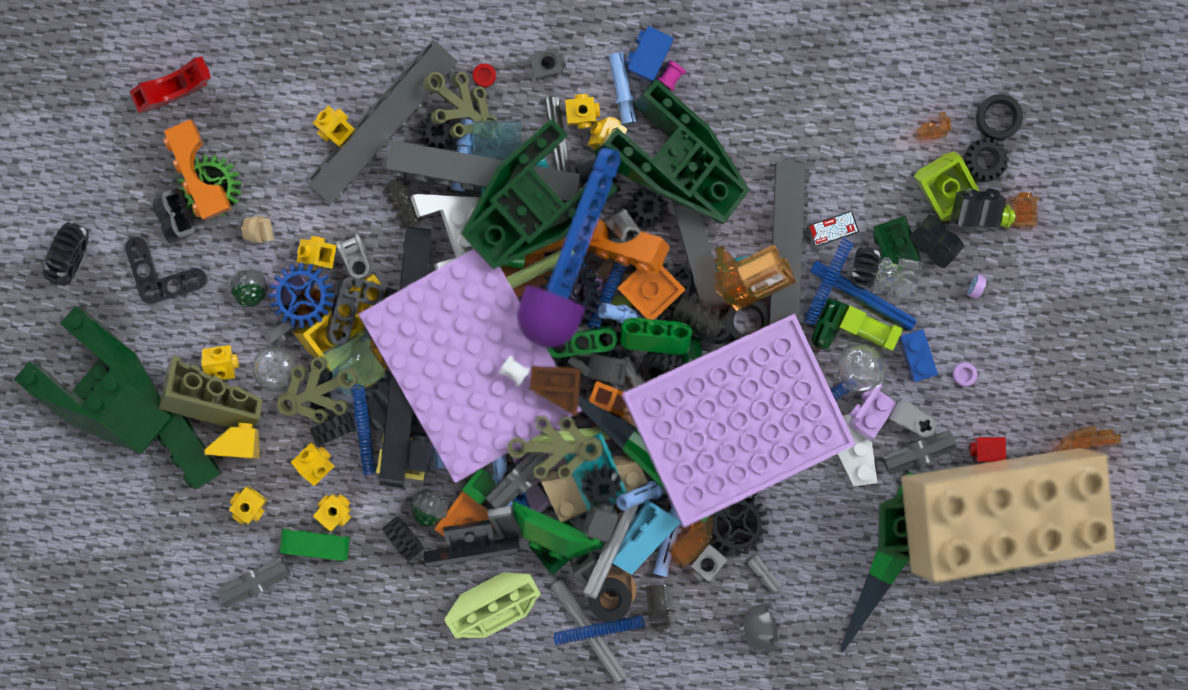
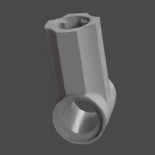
M624 208L604 222L614 234L613 236L616 239L619 238L623 243L634 239L640 233L639 228Z

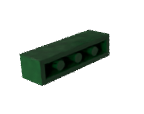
M170 412L172 419L159 433L157 439L164 448L168 447L172 453L170 459L177 468L181 467L185 473L183 479L190 488L194 487L195 490H198L223 473L212 456L205 454L206 447L186 416Z

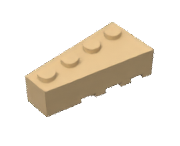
M627 454L612 457L627 492L648 483L641 467ZM562 468L560 471L562 475H568L570 472L568 468ZM556 470L548 472L545 478L540 479L560 522H564L587 511L573 476L569 479H561Z

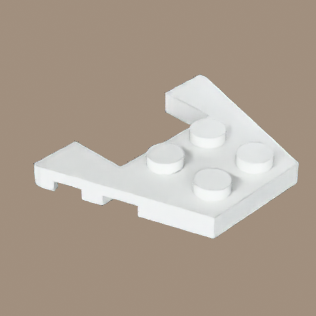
M420 194L411 197L417 218L440 211L456 258L435 264V270L474 249L460 233L477 205L479 197Z

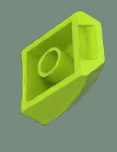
M954 151L942 154L938 159L919 169L914 176L941 221L951 220L956 192L965 191L967 188L980 192L961 155Z

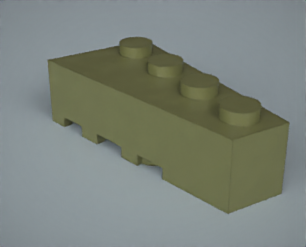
M175 355L172 356L166 369L159 404L160 410L230 428H238V423L253 424L252 429L255 428L260 419L263 399L235 385L231 387L224 383L223 379L215 375L211 377L201 372V368L193 364L189 366L181 362V358Z

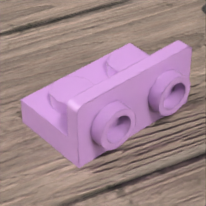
M879 382L873 388L868 386L861 396L864 399L861 405L857 403L849 414L852 419L848 426L870 442L876 437L897 404L879 391L882 386Z

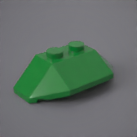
M515 501L512 504L521 533L525 539L529 540L528 545L540 551L542 547L551 550L549 555L559 560H563V557L573 559L599 549L604 544L599 539L588 537L584 532Z

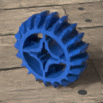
M299 263L298 271L291 264L289 265L291 273L282 269L281 273L284 275V278L282 279L277 275L274 277L280 283L278 286L275 284L270 285V288L277 290L276 294H269V298L277 299V302L271 303L270 306L272 308L279 306L280 309L275 312V315L279 316L284 313L285 315L281 320L283 323L291 318L290 326L294 327L297 320H299L300 328H304L305 320H307L311 327L314 325V317L318 322L323 321L319 315L321 312L324 315H329V311L324 309L325 305L333 307V303L327 301V297H335L334 293H327V289H331L333 284H324L329 279V276L324 275L320 278L319 275L322 273V269L318 268L315 273H312V264L308 265L307 271L304 270V263ZM305 275L310 277L300 287L288 282L296 276ZM316 282L321 290L320 303L311 295L313 285ZM284 288L292 295V301L288 309L283 301ZM303 289H306L305 296L311 302L302 299L301 302H297L299 296L294 290L303 291ZM303 304H307L315 309L312 313L304 316L294 314L296 309Z

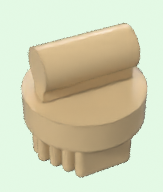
M253 216L252 218L244 219L241 227L243 239L253 243H263L264 241L274 239L269 218Z

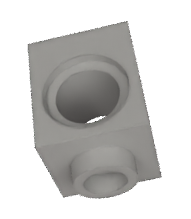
M708 543L690 564L693 568L691 573L701 582L704 578L709 582L725 564L727 559ZM704 558H711L714 563L712 569L708 571L701 569V561Z

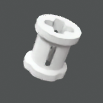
M510 355L499 373L508 376L519 387L531 369L529 367L524 368Z

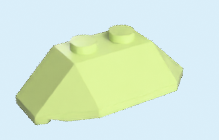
M502 572L462 593L445 617V622L455 638H486L526 617L533 607L536 598L541 593L530 574Z

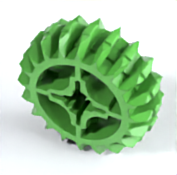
M203 155V163H201L199 158L195 157L194 162L196 165L194 169L196 174L199 172L200 180L203 183H206V180H208L210 183L221 187L228 183L226 196L229 202L232 201L238 204L239 201L233 198V195H241L242 191L235 189V186H241L242 182L234 181L239 176V172L230 173L234 169V165L229 164L225 167L227 160L222 158L218 163V156L216 155L212 156L211 162L208 155ZM217 168L225 176L210 178L205 169ZM178 179L177 183L182 184L185 180ZM184 187L178 188L182 193H185V200L189 201L186 204V210H190L193 208L192 204L195 203L192 195L188 196Z

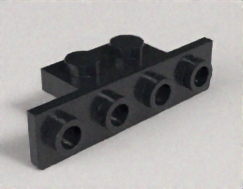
M490 520L443 527L447 548L424 551L425 567L437 568L444 564H462L469 560H486L500 555L511 556L514 553L520 552L519 537L495 540Z

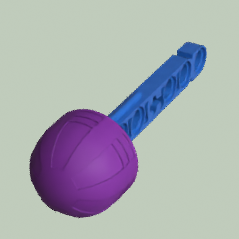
M608 148L600 151L593 167L595 170L590 175L547 290L544 291L531 286H526L518 308V324L524 336L535 345L547 348L560 346L574 336L580 325L586 308L568 300V297L611 188L612 177H615L619 167L620 154L618 151ZM592 200H593V205H592V208H591V210H590V204H591V202H592ZM576 246L575 252L572 256L573 249ZM567 269L566 276H565V278L563 279L564 272H565V270Z

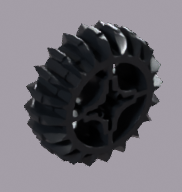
M70 222L61 226L47 251L43 266L44 279L61 286H66L71 282L79 269L89 242L88 229Z
M583 264L580 266L571 289V294L576 299L571 298V295L568 297V300L586 308L580 325L584 324V319L592 320L591 312L598 313L595 305H601L602 301L597 298L604 294L602 291L597 290L602 285L600 281H595L597 274L590 273L591 268L583 267ZM553 268L550 269L551 275L553 274V271H554ZM566 269L565 272H564L563 279H564L565 276H566L567 269ZM544 276V279L547 281V284L540 285V287L545 291L547 290L548 284L550 282V276ZM584 288H585V290H586V295H585V297H584V295H583V290H584Z
M754 496L749 501H746V498L733 503L744 505L737 514L730 515L721 509L713 513V515L710 514L708 518L712 519L711 522L704 523L705 527H712V530L706 532V536H715L710 543L713 545L718 541L720 542L717 547L718 551H721L726 546L727 555H730L733 548L735 549V555L740 556V549L743 548L744 553L747 555L749 554L747 546L751 545L756 550L758 547L753 542L755 540H758L760 543L764 542L759 537V534L768 533L767 530L761 529V526L769 525V521L761 520V517L766 516L767 512H758L763 504L758 503L754 506L753 503L756 500ZM750 509L756 519L755 531L747 527L745 523ZM718 516L728 524L723 538L717 530ZM728 516L729 518L734 520H737L741 517L742 522L740 523L743 524L742 526L746 528L747 531L737 527L734 530H732L730 527L732 526V524H730L731 521L728 520L726 517ZM739 532L750 537L742 543L729 542L731 537L733 538Z

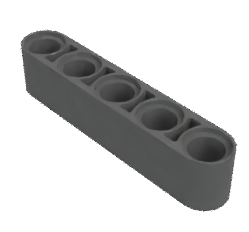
M671 200L702 312L725 306L724 295L701 214Z

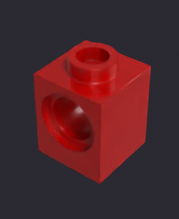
M974 437V442H970V456L974 457V461L977 462L1006 460V437Z

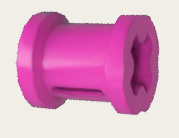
M669 60L667 63L668 67L662 76L656 79L673 92L679 78L687 72L677 63Z

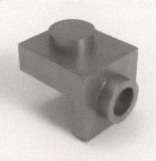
M282 313L281 315H279V317L281 318V320H282L283 316L285 315L284 313ZM291 318L264 336L269 344L274 345L277 343L281 345L290 338L288 333L296 328L295 326H290Z

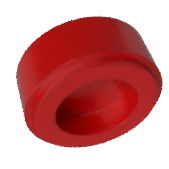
M479 64L473 70V80L478 86L483 88L490 87L496 81V71L489 64Z

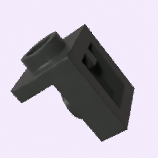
M574 356L564 357L558 366L561 368L580 369V381L587 377L591 370L582 360Z

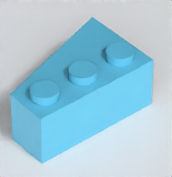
M650 500L640 503L613 564L632 575L677 527L680 520Z

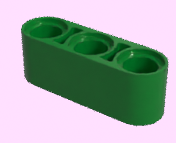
M628 318L622 324L621 344L630 350L681 355L687 353L690 349L692 329L689 325L680 322Z
M608 326L577 330L574 336L564 343L565 350L557 351L554 347L547 348L551 356L556 358L608 351L617 343L618 334L614 328ZM602 333H609L613 338V342L611 344H604L600 339V335ZM580 336L586 337L589 341V346L585 348L580 347L577 344V338Z
M282 528L279 553L348 561L350 536L342 537L335 534H317L311 531H293Z

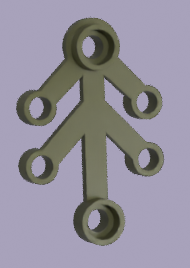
M432 72L424 78L423 85L428 92L438 93L457 108L452 110H435L431 114L433 123L440 125L447 120L466 117L474 122V124L469 125L461 123L452 125L449 129L452 138L459 139L466 134L479 133L484 138H491L497 134L499 122L494 116L489 115L486 90L478 86L469 92V79L466 73L459 72L452 77L453 85L459 88L461 99L445 87V79L440 73ZM458 77H461L462 83L459 82ZM476 91L481 93L480 98L477 96ZM472 100L477 102L479 113L473 109ZM438 113L441 115V120L437 117ZM456 128L459 129L460 134L456 133Z
M318 356L311 361L312 369L305 392L298 395L300 382L307 376V369L302 365L292 369V378L288 392L279 396L277 408L283 415L293 416L299 413L313 419L317 424H322L328 419V412L324 408L314 410L302 403L311 401L332 410L336 415L344 414L348 410V403L345 400L339 399L335 401L323 396V394L338 387L345 389L353 387L358 382V373L353 368H345L338 373L336 378L317 386L321 371L327 367V360L322 356ZM317 360L322 363V368L316 365ZM297 369L302 372V377L297 375ZM347 373L352 375L353 380L347 378ZM287 400H290L292 402L293 407H290L287 404ZM337 404L343 406V411L338 409ZM317 413L323 415V420L318 418Z
M540 415L535 419V426L538 430L543 431L554 443L525 442L521 437H514L508 442L507 448L509 454L515 458L524 456L526 452L553 453L543 463H538L534 466L533 472L538 479L545 478L548 471L567 453H578L568 464H561L558 467L559 477L561 479H569L572 476V472L585 460L593 461L600 457L602 453L601 442L592 436L585 437L574 425V421L570 416H563L559 421L560 428L563 431H568L578 442L567 443L550 425L548 417ZM545 419L547 424L544 427H540L538 421ZM570 420L571 425L565 428L562 426V422ZM519 442L522 447L520 450H514L513 444ZM588 444L594 445L595 448L592 452L585 450ZM543 467L545 473L542 475L537 474V468ZM562 468L570 470L568 475H562L560 471Z

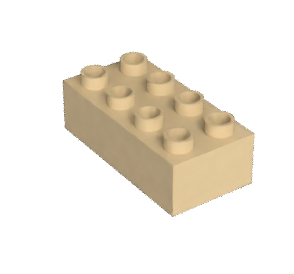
M1076 448L902 476L911 572L932 582L1116 551L1106 454Z

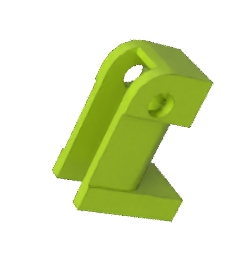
M852 306L848 307L839 327L841 330L874 343L886 351H893L903 330L896 325L888 326L867 316L865 312Z

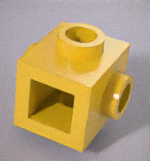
M588 94L574 95V99L565 100L568 126H577L578 129L592 128V124L596 122V117H600L599 103H594V97H589ZM586 109L587 113L581 114L579 110Z
M329 105L313 121V124L319 129L316 133L326 142L331 139L339 147L355 130L347 122L349 117L338 108L334 111Z
M613 117L598 120L590 130L592 135L587 146L596 150L605 137L616 127L626 133L627 128L622 126L621 122Z
M311 236L310 240L301 239L296 262L306 264L305 269H307L309 264H312L313 271L320 267L332 269L337 245L325 243V238Z
M231 345L202 349L203 372L211 377L215 375L223 380L235 379V369L239 368V360L237 354H233Z
M312 442L291 461L299 474L313 486L335 467L329 460L331 454L323 446L318 448Z
M246 486L241 493L237 492L229 502L232 504L229 511L233 513L232 518L242 525L245 522L250 524L253 520L258 522L265 512L262 508L268 499L252 487ZM246 503L249 504V511L245 509Z
M326 494L317 504L320 509L313 517L332 532L338 525L343 527L350 520L351 516L349 513L352 509L349 505L351 502L342 494L338 496L332 494L330 497ZM332 507H335L337 509L336 515L332 514Z

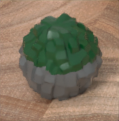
M242 270L231 280L230 291L233 298L244 308L255 307V305H259L264 300L268 286L261 272Z
M423 489L416 493L412 499L411 511L415 520L426 527L437 525L447 516L449 501L445 497L439 498L433 495L432 490Z

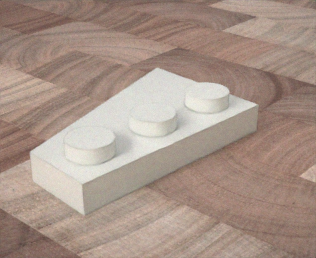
M842 415L856 444L838 453L852 485L859 486L877 483L872 441L870 442L848 426L852 419L850 415Z

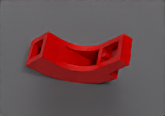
M200 56L192 59L182 68L169 75L138 84L129 92L138 113L160 108L199 91L207 85V81L211 79L208 66L205 64L203 57Z

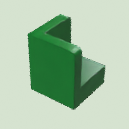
M480 468L462 490L481 505L488 493L495 488V480H492V475L485 469Z

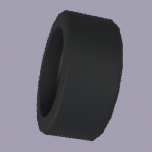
M992 95L985 99L978 107L975 116L976 125L979 131L987 138L1005 140L1014 135L1021 127L1023 121L1022 108L1018 101L1009 95ZM993 104H1005L1011 109L1013 121L1008 129L996 131L991 129L986 123V111Z
M744 298L736 301L728 308L725 315V323L729 327V335L737 341L748 336L739 333L734 326L735 313L741 308L751 307L759 312L761 316L759 330L770 325V314L760 301L753 298Z

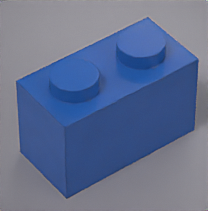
M650 26L647 27L646 31L641 30L635 42L639 46L635 53L630 52L625 64L628 65L627 72L652 83L665 60L674 38Z
M924 329L899 336L898 341L911 381L917 382L938 375Z

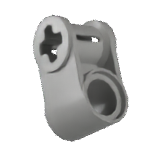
M359 233L343 242L340 240L336 241L341 257L345 261L348 272L352 277L364 280L371 275V265ZM358 263H364L366 266L365 272L361 275L354 273V267Z
M903 398L899 399L888 417L905 429H909L923 437L932 435L936 429V423L932 417L920 411L918 407ZM927 419L929 421L927 425L930 429L921 432V426L918 424L920 421L925 422Z

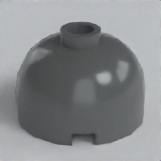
M771 603L756 605L749 609L744 616V624H740L741 637L746 638L749 646L760 652L777 651L779 649V646L774 645V642L778 641L776 620L770 617V611L768 610L773 609Z

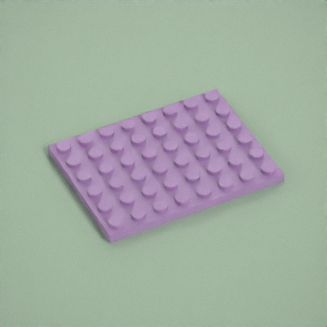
M475 249L359 314L455 483L508 453L507 445L510 439L521 437L527 442L543 433V431L538 430L535 426V419L538 416H547L552 427L559 424L563 416H573L530 390L531 370L519 387L508 376L499 373L510 355L524 368L529 367L531 369V366L556 367L546 347L533 344L522 333L517 317L520 302L500 267L493 270ZM545 419L538 421L540 427H544L547 424ZM516 442L513 444L512 447L513 449L519 447L521 444L519 442Z
M795 314L621 394L682 527L692 524L856 445Z

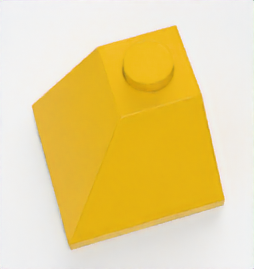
M238 423V428H229L205 449V454L259 459V430L252 429L253 424Z

